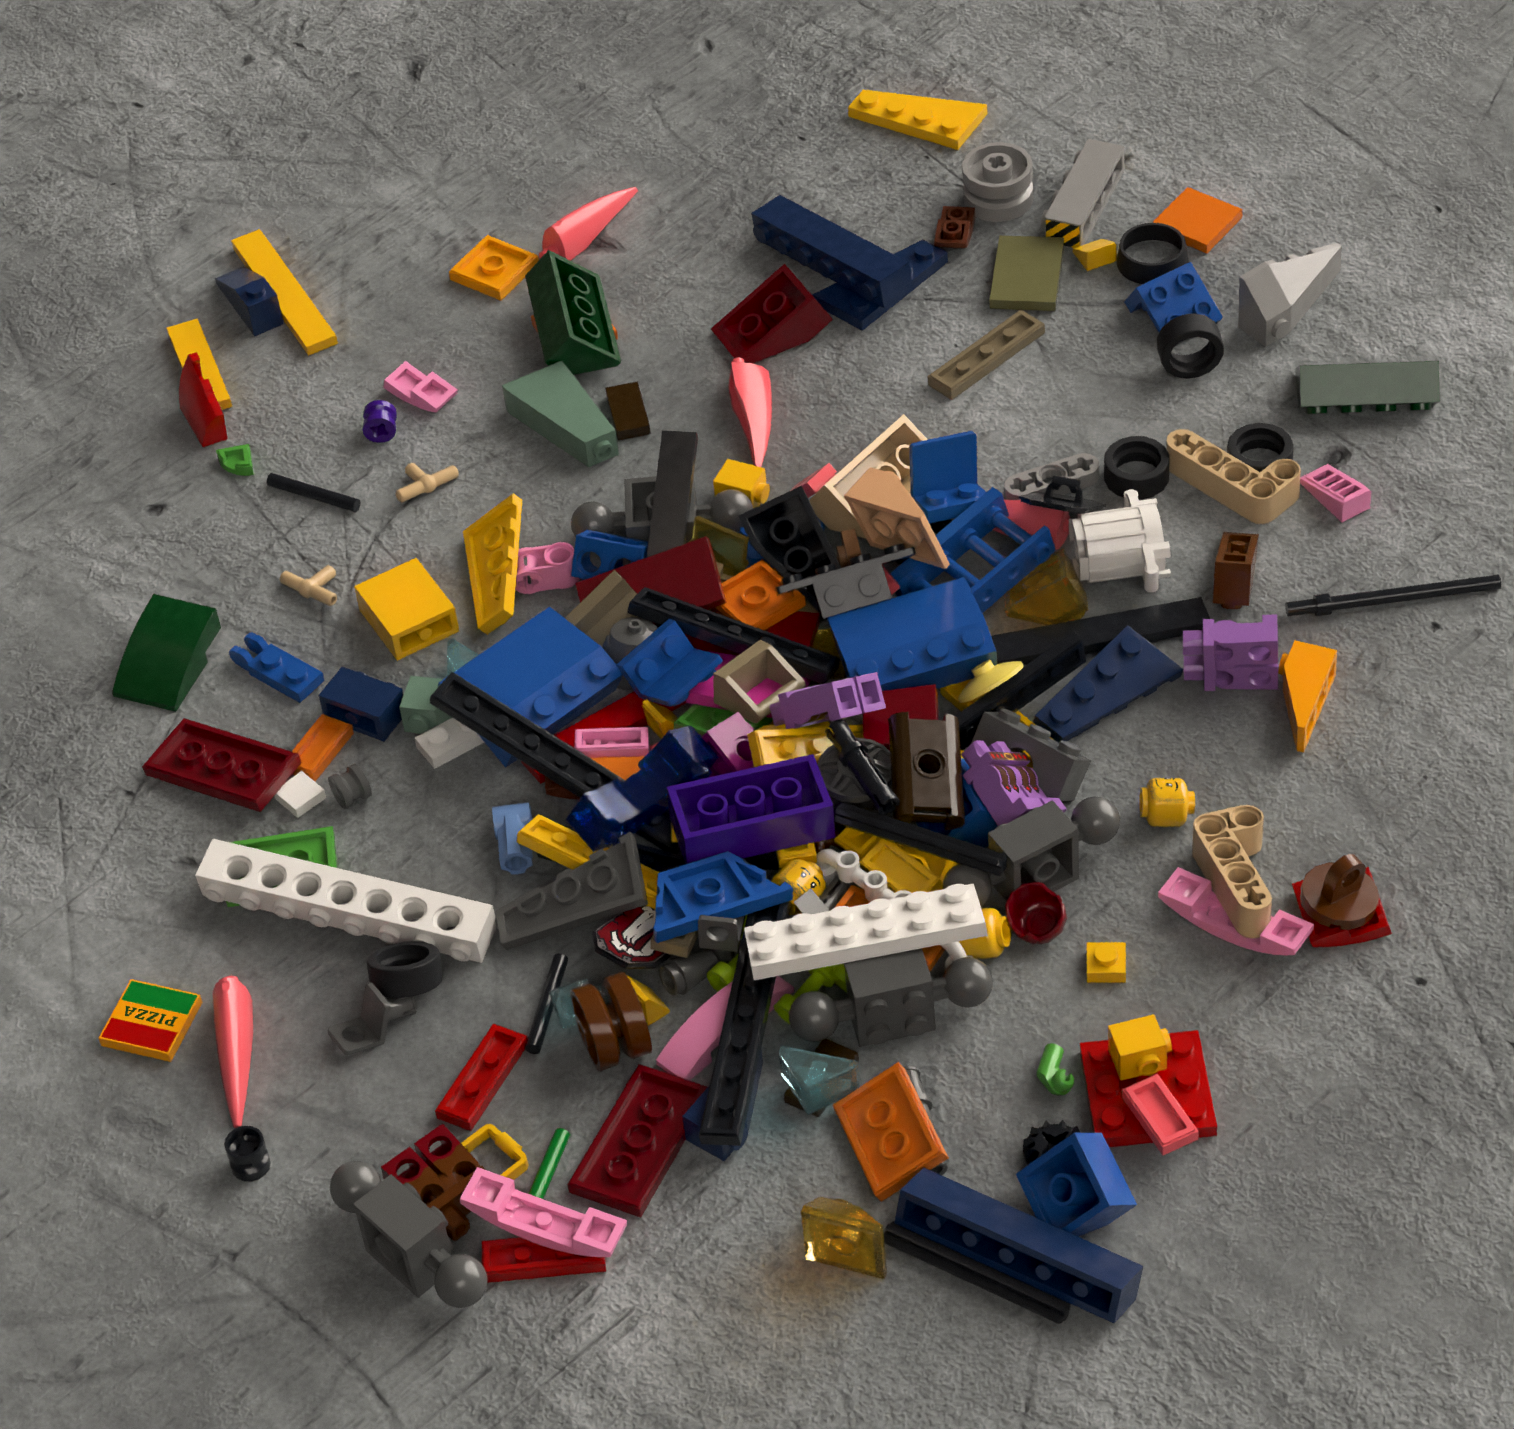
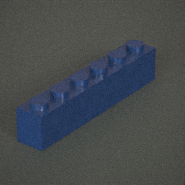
M781 195L751 213L754 225L753 233L760 243L772 247L781 254L796 260L801 265L809 267L820 273L823 277L835 281L845 289L859 294L866 300L872 301L884 309L913 290L909 262Z
M923 1168L900 1189L894 1222L897 1225L1112 1323H1115L1137 1298L1143 1266L926 1168Z

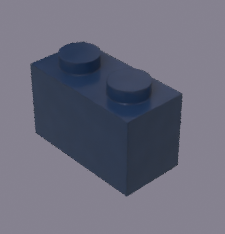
M341 667L318 695L324 715L351 724L354 731L385 742L402 720L399 709L403 698L402 688L393 683H386L369 677L360 671L356 672Z

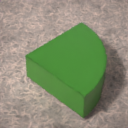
M249 444L216 450L218 461L226 471L241 476L254 475Z

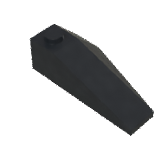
M802 485L738 516L752 547L783 578L800 573L803 579L816 576L815 569L833 563L836 564L837 569L841 568ZM813 586L798 590L805 596V600L821 615Z

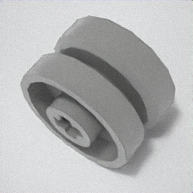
M986 143L974 148L965 156L962 162L965 207H975L977 218L991 222L1010 221L1021 217L1031 208L1034 201L1033 165L1031 156L1025 149L1011 143Z

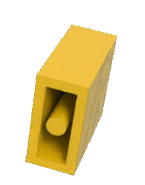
M417 558L354 586L359 611L397 661L460 632L454 605Z

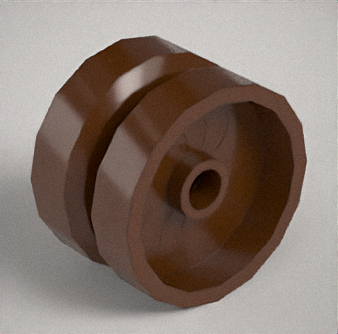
M619 972L603 978V998L598 989L590 983L570 990L571 1003L580 1036L598 1071L619 1064L621 1054L619 1044L623 1052L631 1059L652 1053V1043L647 1022L636 992L625 972Z

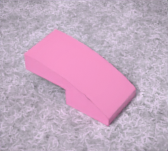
M406 361L384 380L383 386L384 389L401 400L420 409L435 413L451 400L458 391V389L433 371L426 376Z

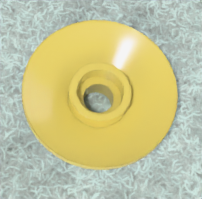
M989 659L977 665L971 670L975 677L960 693L958 697L959 702H968L998 687L1016 675L1024 667L1021 661H1011L993 665Z

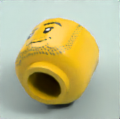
M1152 778L1148 781L1146 787L1140 788V817H1146L1148 824L1152 827H1181L1185 824L1187 815L1195 813V792L1188 791L1185 781L1181 778Z
M790 860L771 880V882L779 886L784 882L792 886L793 900H791L789 915L802 914L793 902L810 888L819 898L826 890L823 872L812 861Z

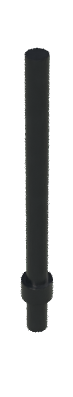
M1498 574L1330 596L1329 593L1313 595V599L1286 602L1285 610L1287 616L1315 613L1316 616L1331 615L1334 610L1501 589V578Z

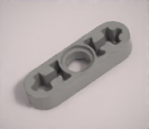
M1081 453L1012 475L1004 483L1005 500H1021L1019 499L1021 495L1037 492L1045 493L1049 484L1043 480L1054 475L1080 480L1081 489L1092 486L1099 480V461L1091 454ZM1062 485L1059 490H1053V494L1065 495L1071 493L1066 485Z

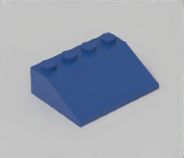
M965 577L827 617L846 677L852 678L877 672L882 691L936 684V688L939 689L973 679L975 676L971 670L989 659L993 665H997V652L986 620Z
M551 607L536 615L454 672L552 735L616 691L623 677L616 663L602 646ZM444 678L442 681H440V682L438 683V687L442 684V682H443L446 678ZM479 735L505 768L518 760L510 753Z

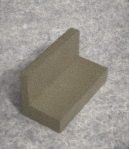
M614 570L565 619L600 646H603L606 636L609 635L615 623L624 618L637 617L628 613L629 602L637 593Z

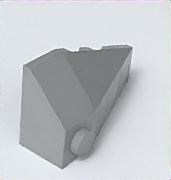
M1333 243L1310 249L1306 255L1301 257L1291 254L1286 256L1285 261L1278 263L1273 259L1268 260L1239 277L1238 328L1265 347L1285 337L1340 272L1342 246L1339 243Z

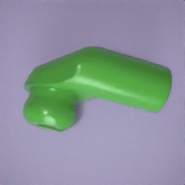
M1050 1043L1044 1048L1036 1075L1051 1094L1057 1096L1066 1095L1074 1085V1077L1072 1073L1066 1076V1070L1059 1069L1064 1054L1063 1048L1057 1044Z

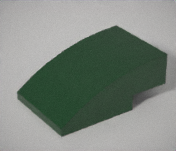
M153 594L143 610L124 651L112 690L113 697L176 712L208 663L205 652L221 629L216 608Z

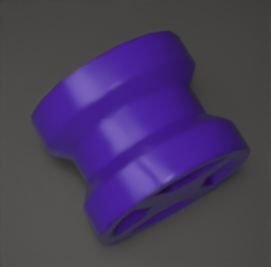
M375 400L368 403L363 411L364 422L362 430L364 436L370 441L377 443L391 440L396 433V408L393 404L383 400Z

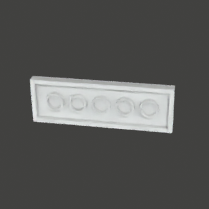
M974 883L968 885L953 884L946 889L931 892L916 891L905 897L889 900L875 899L868 904L853 907L838 906L827 912L816 914L802 913L790 919L774 922L760 921L753 926L744 927L754 980L988 936L986 922Z

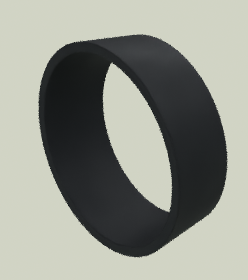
M1162 223L1140 224L1126 231L1120 240L1117 268L1125 278L1132 282L1145 284L1189 263L1185 238L1180 231L1172 226ZM1158 240L1173 244L1180 249V252L1174 258L1165 262L1143 263L1129 257L1125 250L1138 242Z

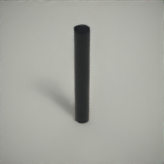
M270 473L267 477L268 486L353 512H357L360 508V499L274 473Z
M557 953L553 956L525 1046V1050L531 1054H539L568 963V957L564 954Z

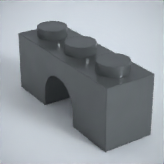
M1001 708L999 712H984L971 744L976 740H981L989 747L996 741H1003L1011 752L1022 753L1025 750L1032 759L1033 770L1038 777V785L1044 794L1051 798H1059L1061 801L1075 800L1092 761L1080 754L1081 748L1067 741H1060L1058 743L1049 738L1051 732L1037 725L1031 724L1029 727L1019 722L1021 716L1010 710Z

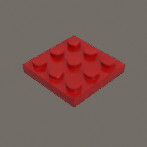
M1199 1031L1169 1033L1172 1051L1167 1052V1069L1158 1071L1155 1074L1160 1076L1199 1131L1198 1138L1217 1136V1122ZM1108 1040L1080 1043V1057L1093 1133H1102L1109 1147L1153 1143L1122 1098V1089L1153 1075H1142L1121 1081L1108 1050Z

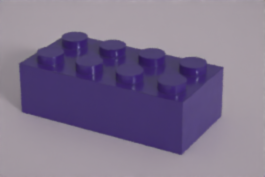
M814 754L667 787L670 820L685 864L727 851L740 858H747L835 838L833 804Z

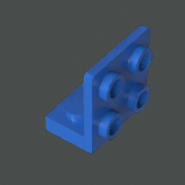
M1191 262L1136 287L1124 301L1130 313L1140 308L1144 312L1147 311L1158 332L1170 320L1181 315H1205L1215 321V323H1218L1223 318Z
M973 431L910 444V494L924 512L929 523L958 517L986 493L977 484V435Z
M668 619L617 663L616 666L639 698L671 707L685 701L690 694L689 691L698 683L711 678L713 673L716 672L715 668L723 660L719 654L695 649L676 621Z

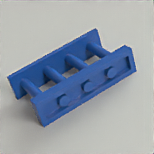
M992 487L935 535L950 565L943 569L908 558L890 573L900 585V588L895 593L898 597L932 587L929 583L945 571L954 579L966 578L983 613L1038 565L1047 561L1051 554L1056 551L1050 530L1044 525L1031 536L1007 518L1009 513L1003 495ZM994 528L1000 529L1020 544L1006 558L982 540ZM970 549L995 567L981 580L956 562L958 558Z

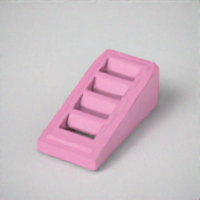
M1329 464L1300 477V484L1342 523L1370 509L1371 491L1360 482Z
M649 728L575 730L574 748L589 758L650 756Z

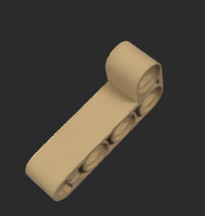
M1179 429L1167 436L1166 449L1169 453V471L1253 523L1266 524L1273 521L1299 499L1301 468L1297 462L1291 459L1276 460L1259 472L1192 431Z
M1240 805L1205 813L1194 820L1192 854L1205 878L1211 881L1212 890L1236 931L1247 938H1260V934L1271 921L1272 897L1248 856L1257 854L1262 848L1264 816L1263 812L1254 806Z

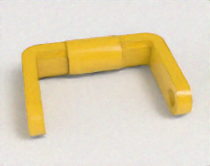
M493 1124L484 1125L461 1143L470 1153L489 1137L493 1139L495 1145L511 1159L517 1161L500 1174L512 1180L518 1178L529 1167L527 1156L522 1151V1146L506 1132H501Z

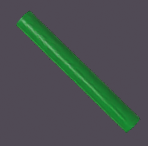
M563 1128L555 1130L528 1194L544 1199L569 1140L570 1133Z

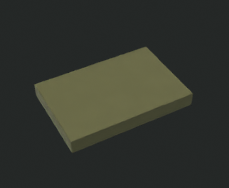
M999 235L989 299L990 309L1056 311L1064 253V238Z

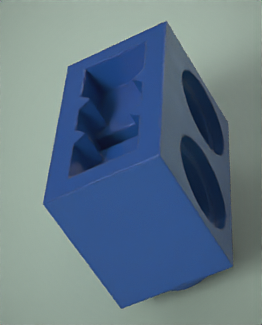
M586 530L576 535L571 576L585 580L623 566L624 558L632 563L647 558L648 541ZM590 552H594L600 557V567H596L591 563Z

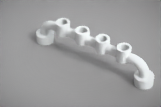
M823 849L817 854L816 864L823 872L826 886L838 874V878L842 882H854L864 889L865 897L870 902L875 899L889 900L905 897L911 893L906 890L894 893L888 889L886 875L878 870L866 873L860 868L858 854L853 851L838 853L833 849ZM959 941L941 945L950 955L945 961V970L953 961L959 958H973L971 955H966Z

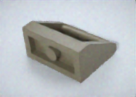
M762 640L753 644L713 673L714 703L733 713L739 712L743 718L753 723H758L771 713L770 705L780 702L778 694L803 689L806 686L804 679L771 644ZM766 678L783 685L757 705L746 694Z

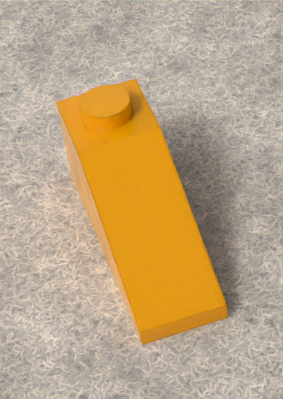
M1294 640L1289 654L1283 653L1278 674L1283 675V694L1296 751L1304 753L1336 676L1337 650Z

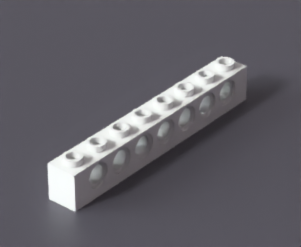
M212 839L195 875L202 895L215 902L228 901L240 904L248 910L255 911L261 909L273 912L285 919L294 917L306 920L318 927L331 926L340 928L355 936L363 934L373 936L388 944L410 941L426 942L437 947L440 953L450 955L452 958L464 962L468 960L483 962L498 926L493 905L217 839ZM418 918H419V920H417V921L410 922V921L413 920V919H418ZM455 927L452 930H446L447 928Z

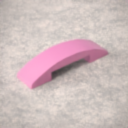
M1177 867L1158 892V898L1199 928L1227 942L1261 953L1284 956L1295 955L1314 929L1313 923L1278 910L1274 917L1271 916V921L1260 934V938L1244 937L1236 931L1221 903L1212 891L1211 881Z
M776 976L769 1013L774 1009V1005L783 994L791 995L794 992V987L780 976ZM732 982L708 999L678 1029L656 1059V1063L668 1074L690 1081L712 1062L711 1052L719 1046Z
M479 1167L476 1168L460 1197V1204L493 1225L533 1243L576 1255L611 1257L627 1226V1220L591 1207L588 1208L586 1214L521 1192L515 1189L514 1180Z

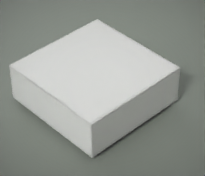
M301 771L284 783L275 794V799L299 818L326 799V794L320 785Z

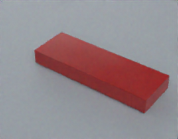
M493 1023L436 1108L437 1119L472 1131L525 1051L528 1040L527 1035Z
M521 1237L482 1241V1265L487 1273V1283L606 1272V1257H589L566 1253L533 1243Z

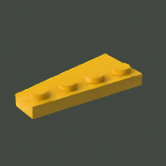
M864 89L848 106V116L850 118L955 150H959L988 114L987 104Z
M514 493L463 531L477 627L487 635L505 624L514 613L522 499Z

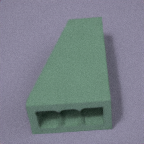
M563 361L502 385L506 410L510 415L587 467L619 455L615 429Z

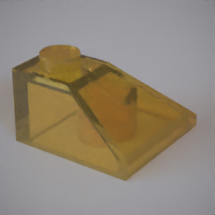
M1064 548L1052 554L1044 563H1040L1003 595L1004 612L1008 617L1043 625L1079 620L1089 610L1085 590Z
M820 1196L803 1205L801 1219L807 1260L885 1279L887 1267L883 1225L859 1206L852 1205L843 1199L833 1200Z

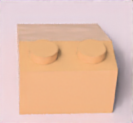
M870 467L844 495L870 546L884 550L887 547L904 543L906 549L915 548L916 554L909 557L911 559L943 569L950 565L924 512L906 490L900 478L893 472Z

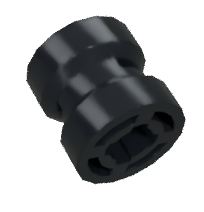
M241 1126L235 1128L227 1135L224 1146L233 1175L239 1180L250 1182L266 1175L270 1169L271 1161L261 1131L253 1126Z

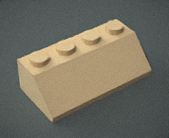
M903 414L809 500L816 516L830 530L841 532L855 529L857 537L866 539L844 495L870 467L882 471H891L896 474L910 494L909 446L911 443L928 439Z

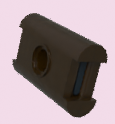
M908 712L891 715L888 719L892 791L900 800V805L895 806L896 810L893 812L894 819L906 823H944V830L962 827L965 824L958 718L951 714H945L943 720L909 719ZM920 768H927L933 774H927L923 772Z

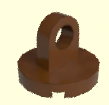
M1347 854L1339 858L1335 863L1328 862L1315 866L1306 873L1301 885L1300 900L1306 913L1319 924L1330 927L1331 924L1340 925V929L1351 930L1364 926L1373 918L1379 901L1378 888L1371 877L1365 873L1366 866L1354 854Z

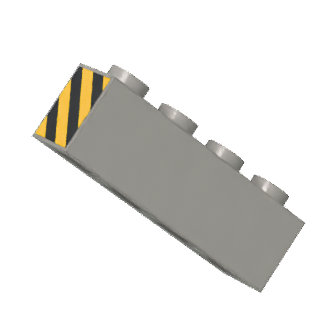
M1088 139L1083 149L1076 152L1073 167L1065 172L1063 185L1060 190H1055L1049 210L1045 209L1042 214L1041 228L1045 231V237L1064 238V247L1068 248L1085 245L1124 173V146Z

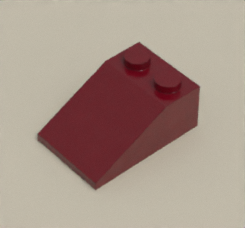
M783 264L716 323L711 330L734 358L740 357L744 359L745 363H755L810 341L833 319L787 265Z

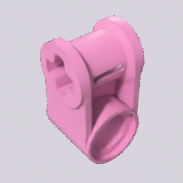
M558 542L552 545L519 549L515 590L523 594H532L539 591L567 589L574 586L580 578L571 576L574 556L573 546L565 542ZM525 557L527 558V566L524 564ZM528 576L531 578V584H528Z

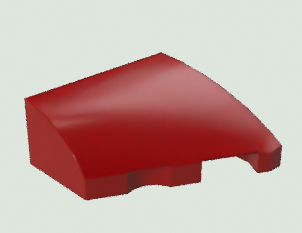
M197 352L189 354L180 377L179 405L202 447H206L228 439L225 419L209 379L204 380L202 377L200 358Z

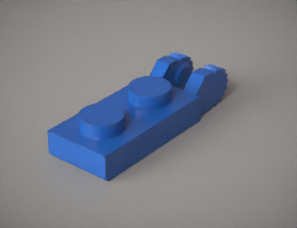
M253 632L245 636L244 642L247 648L257 654L255 658L240 646H234L229 650L232 661L247 670L249 675L299 703L325 681L323 672L273 644L268 645L263 637Z

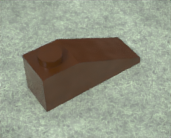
M1223 532L1215 560L1213 603L1221 604V607L1226 609H1240L1242 605L1249 606L1259 534Z

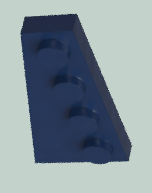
M921 240L894 253V255L909 262L913 290L948 263V253L938 247H934L933 244L925 240ZM834 283L812 295L826 312L863 331L910 292L885 309L872 301L866 300L859 294L845 289L838 283Z
M1127 625L1034 716L1033 723L1051 732L1050 737L1058 743L1060 741H1069L1099 724V721L1113 712L1116 714L1127 708L1129 703L1143 696L1145 698L1157 691V688L1168 681L1173 682L1180 678L1184 669Z

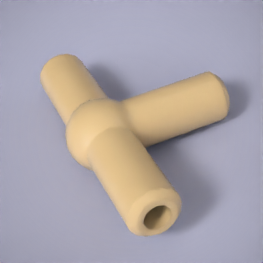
M410 463L406 466L405 473L415 482L396 490V498L399 502H405L422 493H431L436 487L458 478V469L451 465L429 475L422 471L415 463Z
M330 565L325 566L310 579H303L288 571H284L280 576V582L283 585L298 591L304 598H313L328 606L334 605L337 601L335 593L322 587L336 576L335 569Z

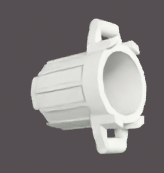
M1130 489L1124 493V508L1078 514V518L1069 519V541H1074L1076 558H1073L1072 562L1077 581L1087 580V583L1142 576L1144 589L1147 592H1156L1158 590V579L1170 577V569L1165 570V558L1171 557L1169 541L1164 542L1156 498L1139 501L1138 492Z

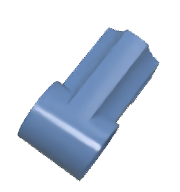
M530 803L492 807L501 870H506L511 874L525 873L527 868L533 866V854L531 849L517 843V834L532 820Z

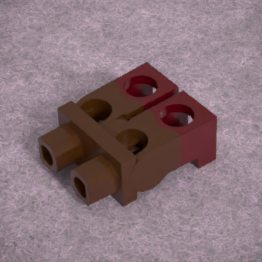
M442 1123L414 1143L415 1151L409 1146L382 1165L381 1170L383 1179L392 1174L403 1185L405 1183L411 1184L420 1195L424 1204L429 1208L432 1206L438 1208L448 1222V1226H446L448 1237L453 1241H457L467 1234L470 1229L469 1219L466 1215L471 1211L460 1204V1197L476 1168L486 1169L480 1166L476 1159ZM440 1141L441 1145L430 1153V1146ZM408 1163L409 1168L397 1175L398 1169Z

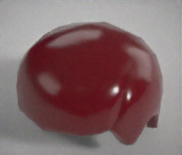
M1041 882L1020 885L1010 893L1005 904L1007 921L1011 930L1017 937L1033 945L1051 942L1062 933L1067 921L1065 904L1062 903L1060 895L1051 891Z

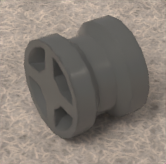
M357 764L347 767L346 772L341 775L333 774L328 777L331 791L337 802L344 809L353 806L354 800L358 798L366 799L372 796L369 782Z

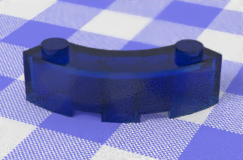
M692 726L668 730L659 743L638 762L640 771L631 775L624 782L616 778L596 790L584 793L566 820L593 852L608 846L611 848L620 843V837L629 832L632 834L636 833L643 826L648 825L669 809L668 786L708 778L712 773L710 768L719 757Z

